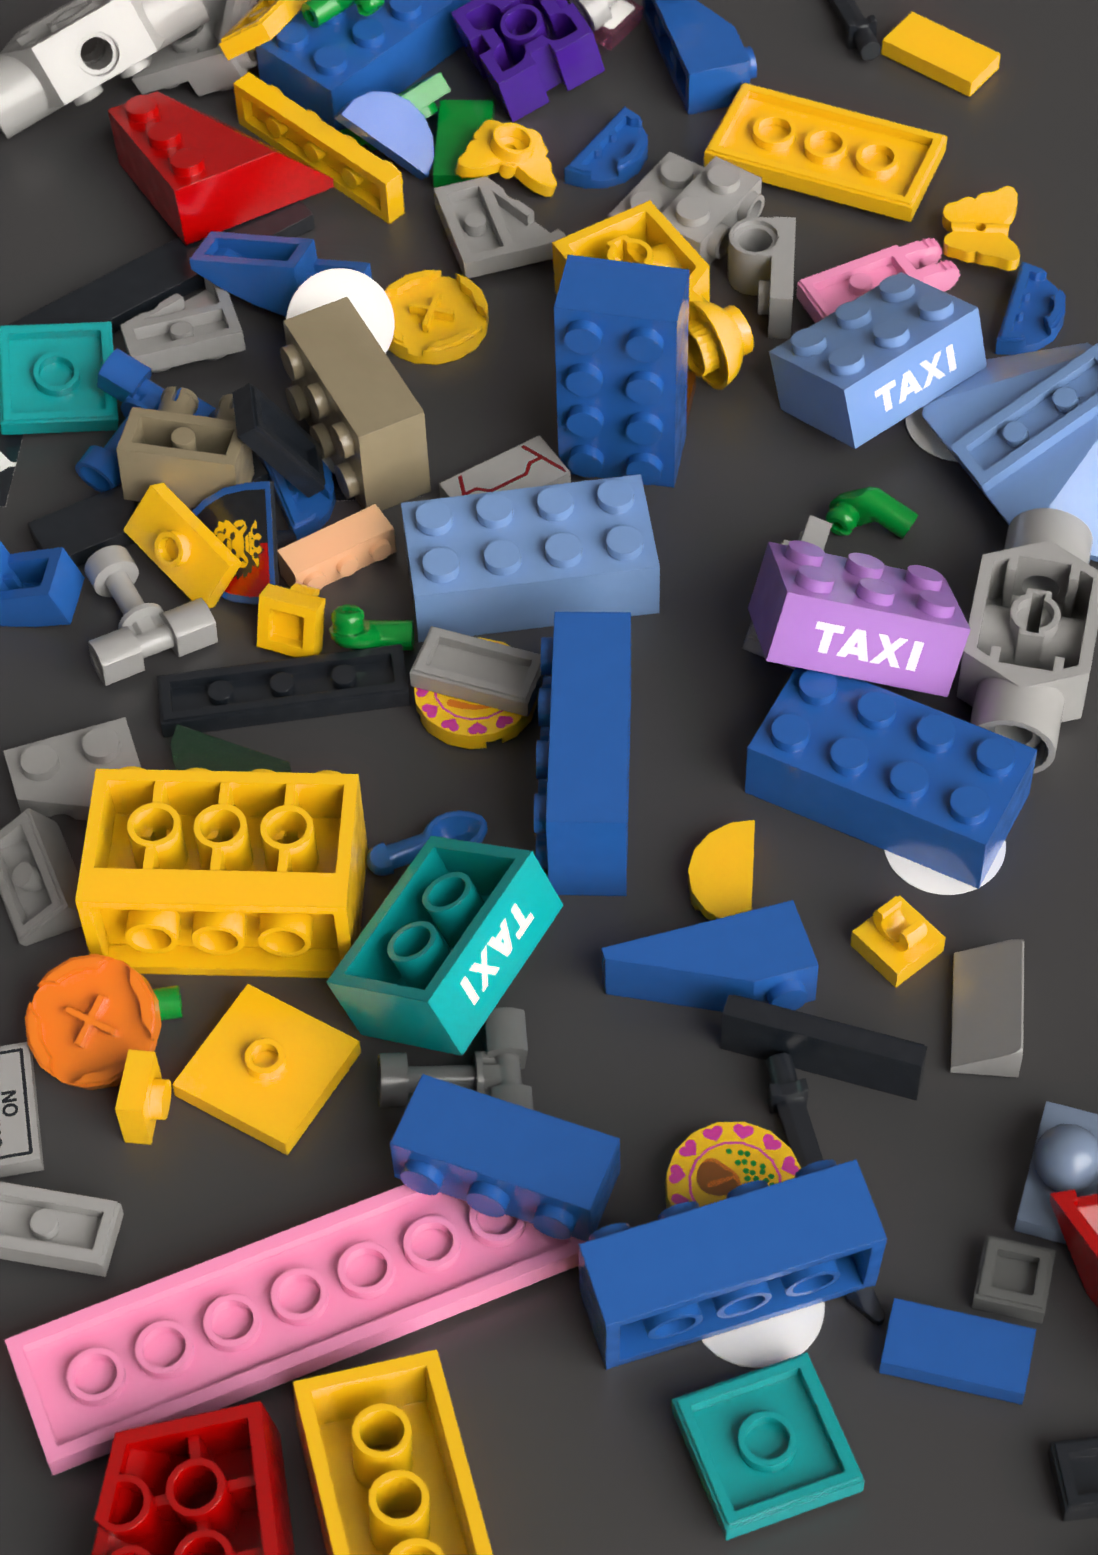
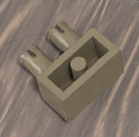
M176 386L165 388L161 395L158 410L132 407L116 448L124 500L140 502L150 485L164 483L189 509H195L204 499L225 487L251 482L254 476L252 449L237 437L234 409H231L233 394L222 396L218 403V411L215 418L194 415L198 409L199 400L195 393L187 388L182 387L178 399L174 401L177 394Z

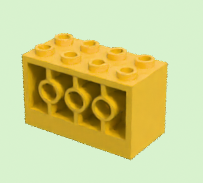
M127 766L120 769H96L75 898L89 954H99L123 961L140 974L329 978L357 940L361 930L368 844L359 774H342L332 770H322L316 773L275 772L268 769H255L250 772L210 771L205 768L146 770L136 766Z

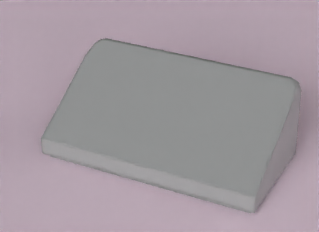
M28 808L0 830V894L19 944L28 946L81 927L75 903L79 874L60 827L54 820Z
M1011 939L955 952L953 956L950 1073L1018 1078L1023 1057L1024 940Z

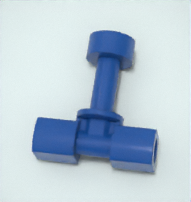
M118 348L111 353L99 370L97 387L122 402L121 411L126 419L104 448L95 445L90 446L75 465L76 472L80 478L100 493L121 485L116 448L132 407L158 410L162 392L165 390L151 381V368ZM181 388L177 391L174 401L178 399ZM198 398L199 405L194 415L214 418L216 408Z

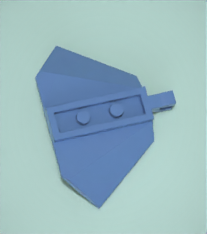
M1087 342L986 359V368L923 406V419L1008 525L1017 515L1032 509L1051 508L1068 512L1081 519L1089 527L1093 536L1090 560L1098 562V343L1092 346Z

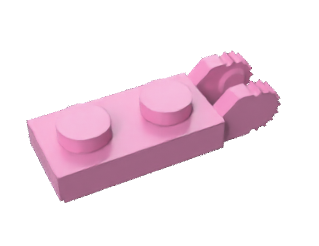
M928 237L927 239L923 238L922 241L917 240L901 247L894 245L801 279L797 283L796 297L814 322L817 323L834 313L840 305L857 299L877 287L885 278L897 275L900 272L944 292L951 290V287L955 286V283L959 281L958 277L961 275L959 274V269L951 260L948 261L946 259L938 263V260L942 258V247L934 238L930 239Z

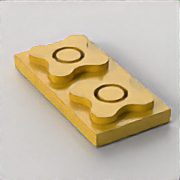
M742 83L704 152V167L716 156L761 177L764 183L911 222L946 151L947 136Z

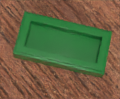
M440 100L433 168L434 188L476 179L463 178L456 175L455 168L459 157L466 152L468 143L472 141L474 133L486 120H494V100Z

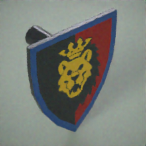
M274 481L247 482L225 487L204 499L192 512L242 562V565L221 597L232 602L258 604L259 594L268 584L279 586L277 550L297 541L293 531L276 530Z

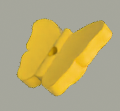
M486 120L483 122L482 126L474 133L472 141L468 143L466 152L459 157L455 168L456 175L463 178L485 177L500 172L501 177L504 179H510L515 176L526 187L544 197H552L557 186V181L552 173L551 162L546 157L548 151L542 136L536 130L526 128L517 123H501L496 120Z
M1004 186L995 192L981 193L976 199L965 197L956 202L948 203L943 210L942 224L950 233L944 238L943 254L949 258L967 263L997 267L1007 271L1015 270L1019 266L1020 251L1017 245L1008 238L1009 225L1013 222L1017 211L1018 194L1015 189L1010 186Z

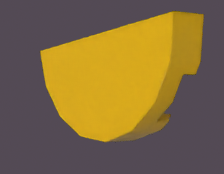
M755 820L728 823L708 833L693 851L688 868V888L691 904L695 910H700L709 920L752 910Z

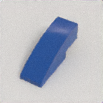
M210 231L189 259L191 270L216 286L253 305L285 317L287 316L290 301L297 289L307 279L319 272L344 268L361 272L372 279L370 263L317 259L315 241L308 238Z
M0 541V626L44 627L71 625L85 577L63 547L10 554Z

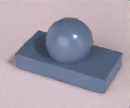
M1046 1101L1014 1231L1066 1244L1050 1204V1193L1075 1189L1077 1197L1097 1193L1098 1114Z

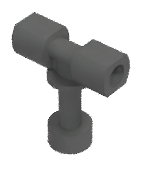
M512 1007L494 1008L481 1027L483 1051H473L471 1065L408 1066L406 1052L378 1053L377 1097L379 1108L407 1107L408 1093H414L422 1074L534 1110L532 1087L522 1084L521 1069L525 1068L528 1055L525 1011Z

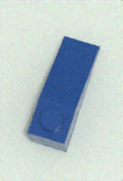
M642 0L643 16L688 115L729 107L741 84H750V79L757 77V64L753 49L750 46L744 47L735 26L699 1Z
M793 900L601 948L602 985L605 994L720 1012H723L728 995L733 994L791 1010H797L805 1003L816 1000L819 964Z

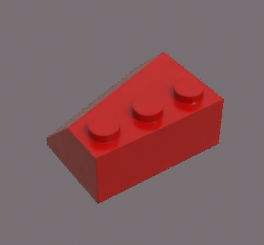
M158 91L148 95L132 97L126 103L108 109L119 164L185 245L206 238L210 231H224L334 187L332 177L208 114Z
M256 1401L115 1432L94 1519L98 1524V1529L91 1555H295L281 1434L262 1402Z

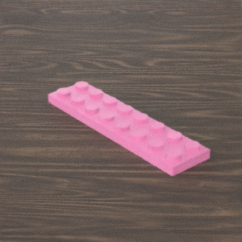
M404 1184L4 1340L47 1463L54 1476L109 1454L115 1432L219 1410L579 1266V1244L586 1241L574 1237L565 1240L552 1238L537 1230L532 1223L508 1215L490 1217L474 1210L464 1200L440 1192L436 1195L421 1194Z

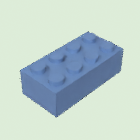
M641 474L401 503L405 551L418 642H424L431 626L468 636L554 626V612H631V616L659 613L660 565Z

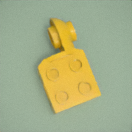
M650 200L552 242L556 294L559 290L568 255L690 270L688 367L696 376L702 377L712 388L723 390L731 383L741 368L743 356L753 351V335L743 313L734 305L721 308L710 302L709 265Z

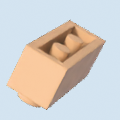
M376 504L369 506L278 549L280 574L290 588L294 583H299L321 590L324 586L343 577L351 576L356 571L376 561H382L395 553L394 527Z

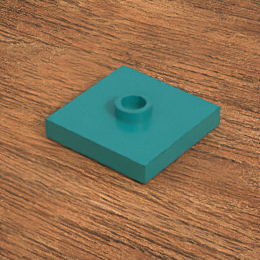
M112 322L0 326V422L2 435L111 431L118 429L117 399L97 387L98 372L113 352Z
M807 1352L672 1399L673 1415L725 1540L749 1533L864 1490L865 1480Z

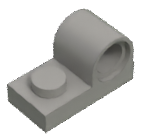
M796 217L745 218L735 223L729 232L727 267L729 284L742 294L758 296V314L769 315L768 338H791Z

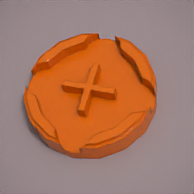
M99 954L69 958L46 973L37 985L40 988L34 994L33 1001H29L25 1015L27 1044L39 1066L64 1084L87 1090L118 1086L121 1084L128 1049L155 1052L162 1027L159 1000L147 979L123 961Z

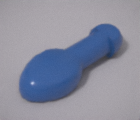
M457 810L446 812L434 817L421 834L387 845L384 842L376 844L367 852L366 865L372 873L378 876L394 874V869L412 863L430 836L482 843L488 833L487 822L481 815L471 811Z

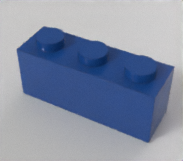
M422 1074L390 1142L394 1177L401 1179L410 1189L425 1195H436L440 1192L464 1200L479 1213L490 1217L508 1215L532 1223L543 1234L561 1240L574 1237L586 1242L589 1241V1236L598 1227L620 1174V1138Z

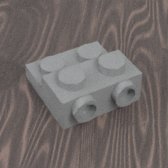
M202 0L210 21L147 57L150 62L149 65L132 76V81L141 94L163 88L171 89L189 81L198 96L234 88L233 83L247 74L248 68L257 66L256 47L228 61L219 46L220 39L258 2L256 0Z
M669 151L613 209L608 218L650 200L707 264L710 265L716 258L721 259L728 252L729 232L735 223L745 218L760 216L765 202L764 196L761 195L762 178L716 156L704 168Z

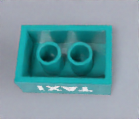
M430 836L326 983L361 1035L462 1056L564 905L533 851Z

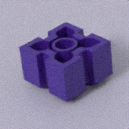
M472 0L451 12L465 52L483 79L488 78L494 96L512 123L549 103L546 91L562 83L567 91H570L605 71L592 29L574 3L568 5L567 0Z

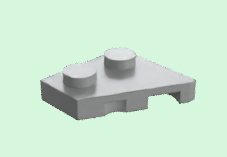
M487 176L433 188L435 207L463 276L467 278L553 259L552 242L566 237L565 233L558 228L550 233L536 223L534 211L520 200L508 197L504 189Z
M205 278L206 289L190 299L184 301L183 297L176 293L160 302L152 311L141 313L120 325L127 354L151 368L152 373L164 372L175 366L201 360L220 359L227 354L244 351L246 347L243 331L229 293Z
M126 717L3 751L21 813L30 808L47 817L66 814L76 820L88 821L95 770L120 769L127 766L141 767Z

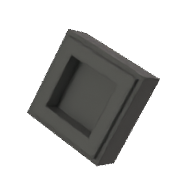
M986 1235L971 1309L1042 1324L1056 1250Z

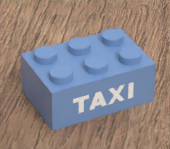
M902 272L885 278L877 287L853 301L840 305L834 313L809 328L797 331L789 340L769 351L781 410L854 449L987 367L978 307Z

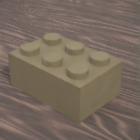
M348 296L283 320L286 346L280 348V355L292 383V386L285 389L288 404L298 421L306 419L308 422L310 435L321 446L322 459L331 458L335 465L334 472L338 485L347 499L355 497L362 509L376 504L383 511L430 492L424 411Z

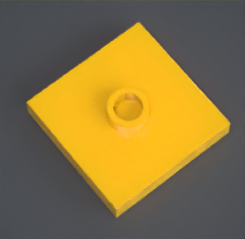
M247 984L173 1082L174 1094L181 1100L288 1156L361 1054L360 1041Z

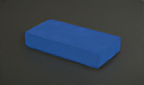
M894 1298L879 1373L1022 1405L1036 1329Z

